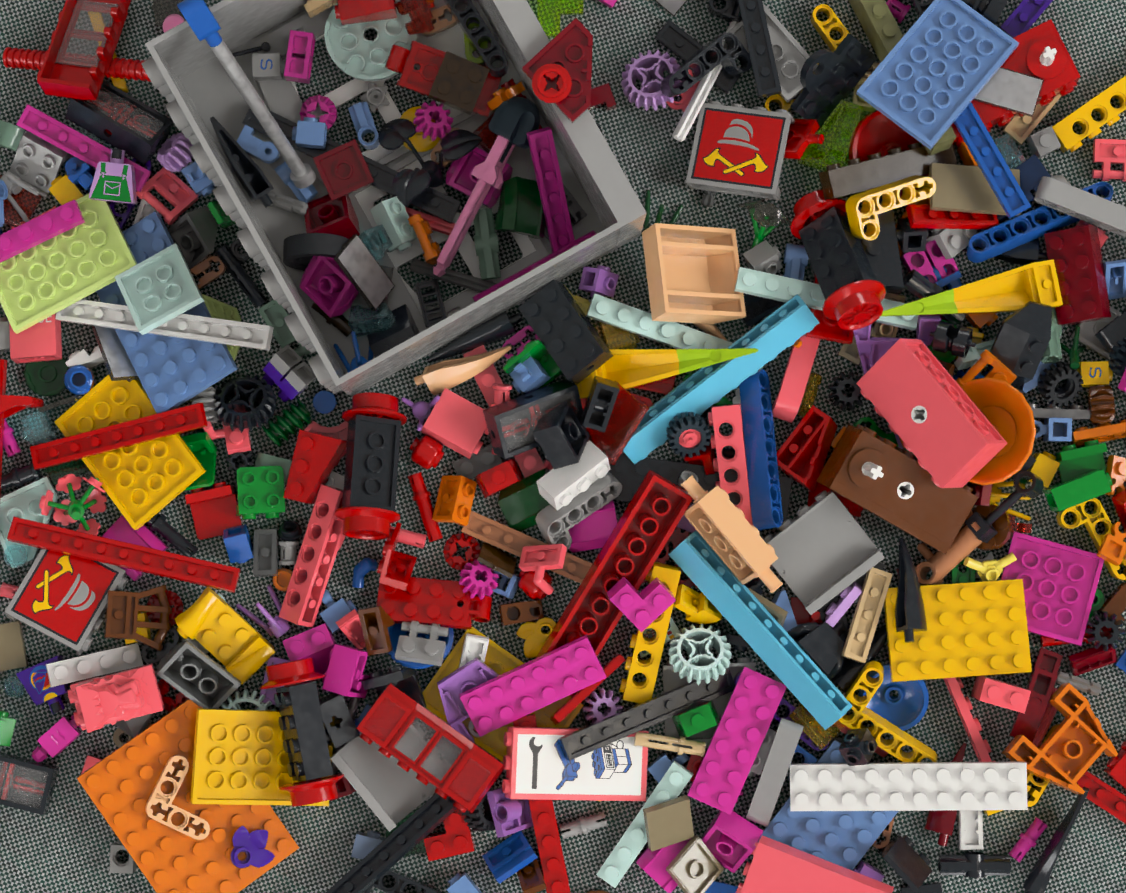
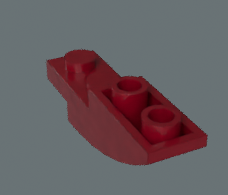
M1042 647L1039 649L1026 689L1031 691L1025 714L1016 713L1009 734L1010 737L1015 738L1017 735H1024L1029 741L1033 742L1056 683L1057 672L1063 655Z

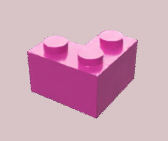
M625 577L619 580L607 592L610 601L641 632L676 601L673 593L657 577L640 593Z
M334 644V648L329 653L330 662L328 669L325 671V677L322 679L324 683L322 689L347 697L366 698L367 690H364L362 681L370 678L369 675L363 673L368 653L350 646Z

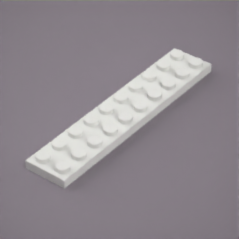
M903 762L869 763L849 766L847 763H791L790 809L791 811L1028 810L1027 763Z

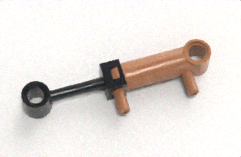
M1027 470L1019 472L1014 478L1016 490L989 515L985 517L978 512L973 513L972 510L966 518L967 520L964 522L966 526L958 532L946 554L938 551L933 555L924 543H920L917 549L927 561L921 562L915 568L919 583L925 586L942 584L944 577L982 542H989L998 533L992 524L1022 496L1035 498L1042 493L1044 488L1042 479ZM1032 479L1030 488L1025 489L1027 481ZM932 570V576L927 580L926 575Z

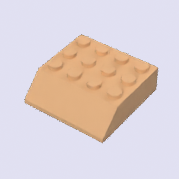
M654 223L642 232L652 321L716 324L746 317L744 294L734 291L740 267L735 229Z

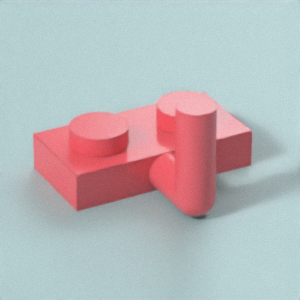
M207 421L208 426L203 427L211 440L225 438L229 455L252 451L248 428L244 429L242 433L239 428L232 431L230 426L214 430L209 421Z
M563 543L523 547L519 568L523 572L535 571L534 584L545 594L551 595L554 589L543 579L544 572L551 569H563L567 547Z

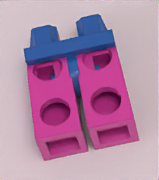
M935 240L926 243L925 251L908 252L900 257L909 272L915 269L930 282H934L940 287L946 285L947 289L951 290L962 286L959 279L962 275L958 271L954 259L946 260Z

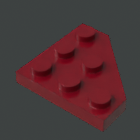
M577 18L522 67V70L531 80L535 72L546 64H558L568 71L572 81L571 90L565 99L554 104L572 123L591 106L593 35ZM544 76L547 82V87L544 91L554 88L559 92L556 85L559 76L554 80L547 79Z

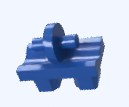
M76 157L70 158L65 164V171L69 175L68 179L77 187H83L90 193L95 170L86 162Z

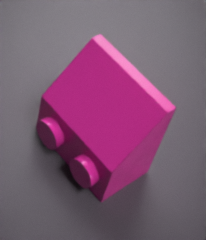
M326 623L282 641L290 661L312 658L315 672L324 674L327 671L330 662L329 653L334 648L336 642Z
M720 810L701 840L723 867L735 873L754 851L755 843H758L763 830L733 810L731 815Z

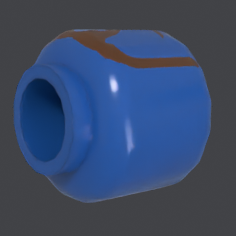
M83 365L70 367L64 376L66 388L75 395L88 393L95 383L92 371Z

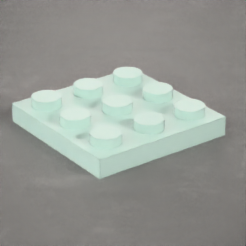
M176 243L115 276L134 322L142 335L204 302L183 254Z

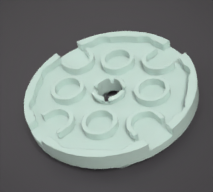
M395 0L397 18L342 25L341 20L336 19L335 7H333L326 20L324 37L328 53L340 70L353 78L363 81H379L397 74V72L385 68L392 45H397L410 51L411 42H417L415 19L403 0ZM368 29H375L377 31V37L374 41L365 38L364 34Z

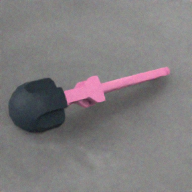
M513 97L502 102L496 109L488 126L489 130L498 137L485 162L476 165L471 173L478 181L437 259L436 267H433L434 275L441 277L446 273L444 271L450 266L490 187L493 186L500 190L504 182L502 170L515 145L524 149L529 148L527 133L538 130L540 125L539 111L536 105L529 99Z

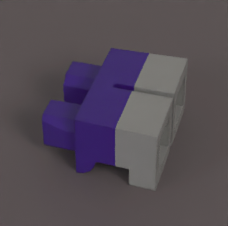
M289 344L276 352L263 369L265 374L262 378L265 379L267 385L270 384L272 386L276 384L281 389L278 392V396L283 402L298 396L317 378L305 361L299 364L302 358Z

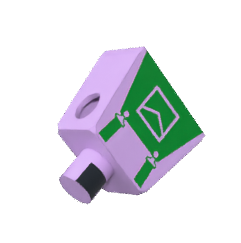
M111 149L110 162H98L89 193L90 199L137 204L135 168L133 165L124 164L125 150Z

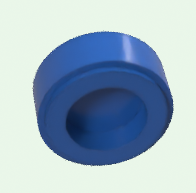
M320 391L314 396L313 406L319 413L329 414L336 408L337 401L331 392Z

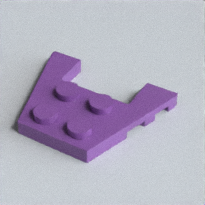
M919 316L916 338L904 339H920L928 347L933 340L930 332H935L941 321L940 316ZM871 324L864 328L853 330L864 375L900 338L870 337Z
M474 658L437 682L448 725L472 742H474V738L462 722L469 715L459 694L499 676L498 673L478 658Z

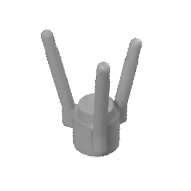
M7 171L0 180L4 181L7 186V199L26 223L30 220L11 194L16 195L24 188L34 195H41L45 198L48 195L25 182L20 177H17L11 171Z

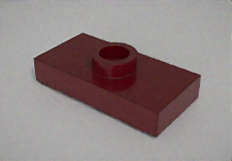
M1108 644V651H1103L1101 645L1098 649L1089 648L1068 656L1070 671L1073 676H1078L1117 662L1116 650L1110 644Z

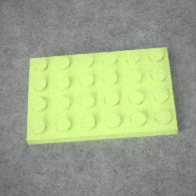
M89 193L75 200L79 205L85 223L0 263V303L16 334L115 282V276L137 265L107 201L92 200L89 198Z

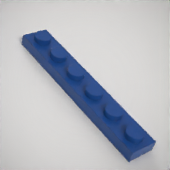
M970 103L955 120L954 124L1010 219L1027 210L1031 205L973 104Z

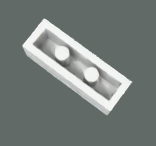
M589 440L578 463L555 470L553 468L536 481L540 495L557 511L563 506H567L573 498L581 492H585L591 484L599 478H603L611 470L608 457Z

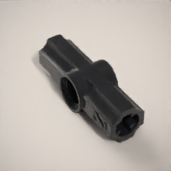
M912 269L903 278L904 288L919 299L945 292L943 288L934 282H930L915 269ZM966 313L940 314L955 326L966 317Z
M981 852L939 854L938 869L939 875L944 876L964 875V877L983 878L985 875L1010 876L1011 861L1010 855L1005 854L985 855V853Z

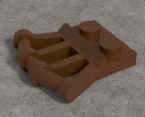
M166 585L140 593L109 590L107 592L104 638L136 640L161 652L163 648L162 643L168 630H171L169 614H172V608L166 596ZM154 594L157 595L160 606L138 605L139 599ZM138 611L160 613V623L137 621ZM137 628L159 629L153 641L136 633Z

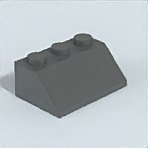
M187 640L174 645L159 661L156 673L203 709H218L241 684L240 680Z

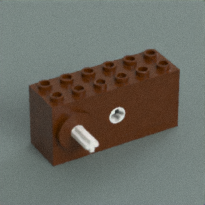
M848 424L816 480L944 554L949 550L978 499L977 496L972 494L973 489L967 485L962 488L938 487L932 481L931 474L918 464V458L914 454L897 447L895 443L878 436L876 432L860 424H857L856 427Z

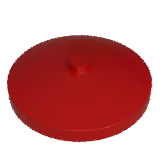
M876 110L865 116L855 128L849 145V160L860 158L862 162L868 160L867 155L881 152V156L888 155L887 150L901 147L902 151L908 150V145L918 143L919 141ZM901 189L900 192H899L900 198H901V196H902V194H903V190H902V189Z

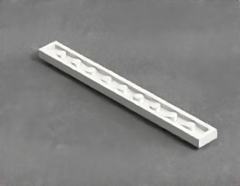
M81 299L57 312L55 318L59 321L139 332L128 306ZM180 314L148 333L269 351L274 327Z

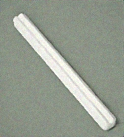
M731 22L726 33H728V31H730L739 22ZM722 40V46L727 50V43ZM721 63L705 75L698 84L672 134V137L677 141L682 142L685 140L723 67Z

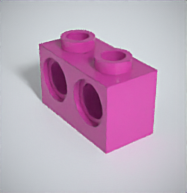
M290 30L284 70L286 81L310 83L316 41L313 33Z

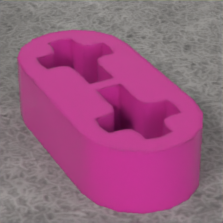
M530 325L524 327L508 339L502 347H506L509 344L515 346L520 342L521 346L516 350L520 354L524 350V346L531 341L522 342L527 336L525 332L528 330L534 332ZM507 353L504 355L506 359H509L512 356H514L513 354L508 355Z

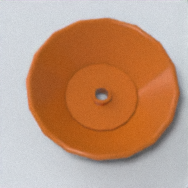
M989 377L967 381L960 387L1008 443L969 482L980 485L1004 482L1021 470L1032 453L1036 435L1033 411L1023 393L1007 381Z

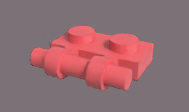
M1093 140V163H1102V169H1093L1092 178L1101 179V181L1118 179L1126 182V140ZM1111 164H1122V171L1110 170Z

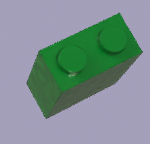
M1094 469L1045 488L1043 492L1050 510L1060 512L1111 492L1110 486L1113 484L1108 472L1105 473L1103 469Z

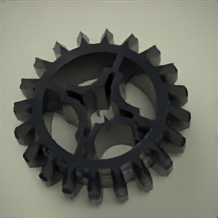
M248 373L246 377L241 378L238 374L237 379L229 377L228 383L222 382L221 388H216V395L214 396V399H216L214 406L216 408L214 411H217V419L222 421L224 427L230 426L232 431L239 428L241 433L244 429L248 428L252 432L253 427L256 426L260 429L261 423L268 424L269 418L273 417L274 410H276V396L271 385H267L265 379L259 380L257 375L250 378Z

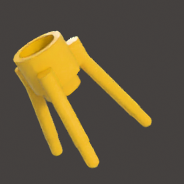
M1014 481L992 484L990 504L998 506L999 504L995 502L1000 503L1001 498H1007L1012 494L1002 493L1001 489L998 488L1014 486ZM1022 496L1019 500H1030L1031 498ZM1008 509L1006 511L1013 516L1028 521L1031 520L1030 516L1015 510Z

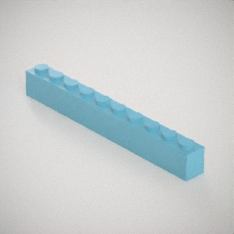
M798 294L727 348H756L759 351L699 369L613 435L617 444L634 464L645 459L650 452L666 442L668 439L667 427L670 428V421L675 423V416L682 418L681 413H685L688 416V412H693L694 416L696 413L701 416L706 409L718 403L723 396L736 389L749 376L756 374L762 366L774 360L779 353L792 346L805 333L812 331L820 322Z
M696 530L668 554L825 730L842 718L852 707V704L750 590L740 583Z

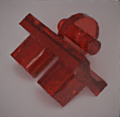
M400 0L395 5L401 15L408 13L411 21L405 24L409 35L430 32L435 29L431 21L433 15L430 9L435 7L434 1L427 3L426 0Z

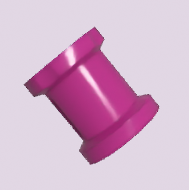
M888 0L886 2L893 17L898 19V23H901L911 5H905L898 0Z

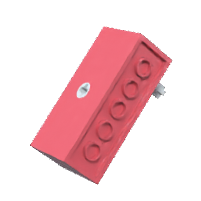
M900 338L856 383L860 387V393L863 397L873 403L876 413L886 419L890 430L900 436L904 441V447L908 451L913 452L918 458V464L931 474L932 481L940 488L964 487L1008 444L920 339Z

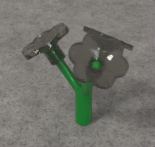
M765 199L737 204L738 207L748 209L749 217H752L755 238L751 249L763 242L764 238L775 227L778 228L782 223L791 225V221L772 203L761 204L765 202ZM757 221H758V222L760 223V225H761L760 230H759V228H758V223H757Z

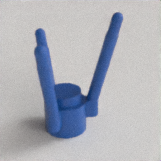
M355 331L351 332L355 357L352 359L351 364L348 363L338 344L333 345L348 373L373 359V352L370 346L368 361L360 355Z

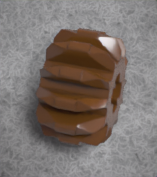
M1096 385L1088 390V410H1090V420L1092 423L1106 424L1112 422L1115 418L1114 396L1110 385Z

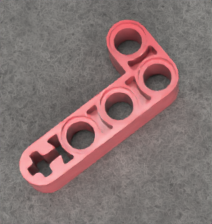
M806 333L799 338L802 341V345L799 348L792 347L779 392L772 406L773 417L789 423L793 422L798 413L820 343V339L806 337Z

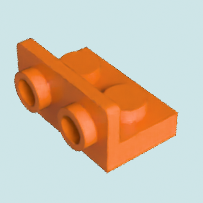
M442 475L432 520L467 526L477 483L462 475Z

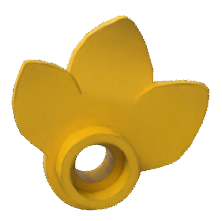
M544 617L537 620V622H525L519 627L516 634L520 638L526 639L523 648L526 658L537 657L556 625L553 619ZM543 626H548L550 628V631L548 633L542 632L541 628Z

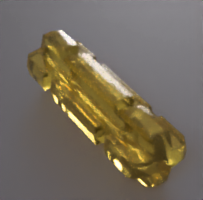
M811 373L809 376V384L806 385L801 401L802 404L797 413L799 416L804 417L810 410V406H813L819 389L817 386L820 385L822 376L817 373Z

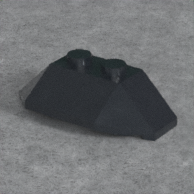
M1029 301L1025 304V307L1011 314L1003 320L990 349V352L1017 376L1011 383L1015 388L1033 379L1049 344L1052 322V307L1049 305ZM987 364V366H988V368H989V371H990V370L993 368V366L990 365V364Z

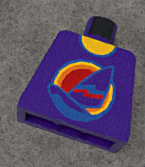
M62 655L55 656L16 673L36 705L48 702L52 714L65 709L60 696L68 693L67 690L70 688L68 683L50 687L46 664L62 661Z

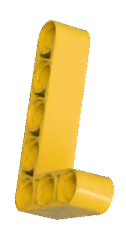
M820 4L813 10L811 15L812 25L830 50L835 51L849 33L828 5ZM824 12L828 20L825 22L819 21L816 13ZM830 31H838L841 34V39L833 40L830 37ZM780 94L771 95L766 100L764 108L767 111H771L769 103L776 102L780 105L781 109L788 112L792 109L790 106L795 99L787 103Z
M877 661L868 662L844 695L852 704L851 709L854 713L851 715L845 714L839 721L850 729L868 728L877 746L902 762H921L924 758L937 762V754L933 749L866 707L884 678L883 665ZM874 670L879 673V676L871 678L867 673ZM863 689L867 694L865 696H858L854 691ZM869 720L874 725L872 727H865L862 725V722ZM883 733H890L893 735V738L886 740L881 735ZM908 745L913 750L911 752H904L901 747Z

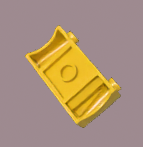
M206 587L195 603L175 618L178 626L177 632L184 639L189 637L193 640L195 638L226 667L229 673L241 681V685L276 652L271 643L210 587Z

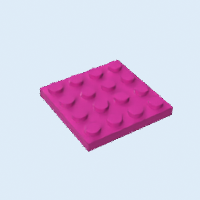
M1014 531L1008 554L1013 552L1017 560L1004 567L1001 580L1023 579L1028 632L1081 646L1104 559L1096 556V553Z

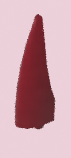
M967 743L962 744L951 762H963ZM957 810L929 811L924 829L940 833L937 844L947 846L949 835L952 836Z

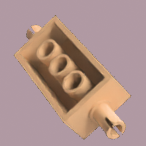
M693 475L690 476L681 486L694 499V504L686 510L684 516L742 585L755 577H759L771 593L776 591L783 583L770 569V565L778 559L774 548L760 537L758 529L750 525L745 519L743 511L735 507L729 500V495L725 490L720 489L717 485L709 492L708 490L704 491Z

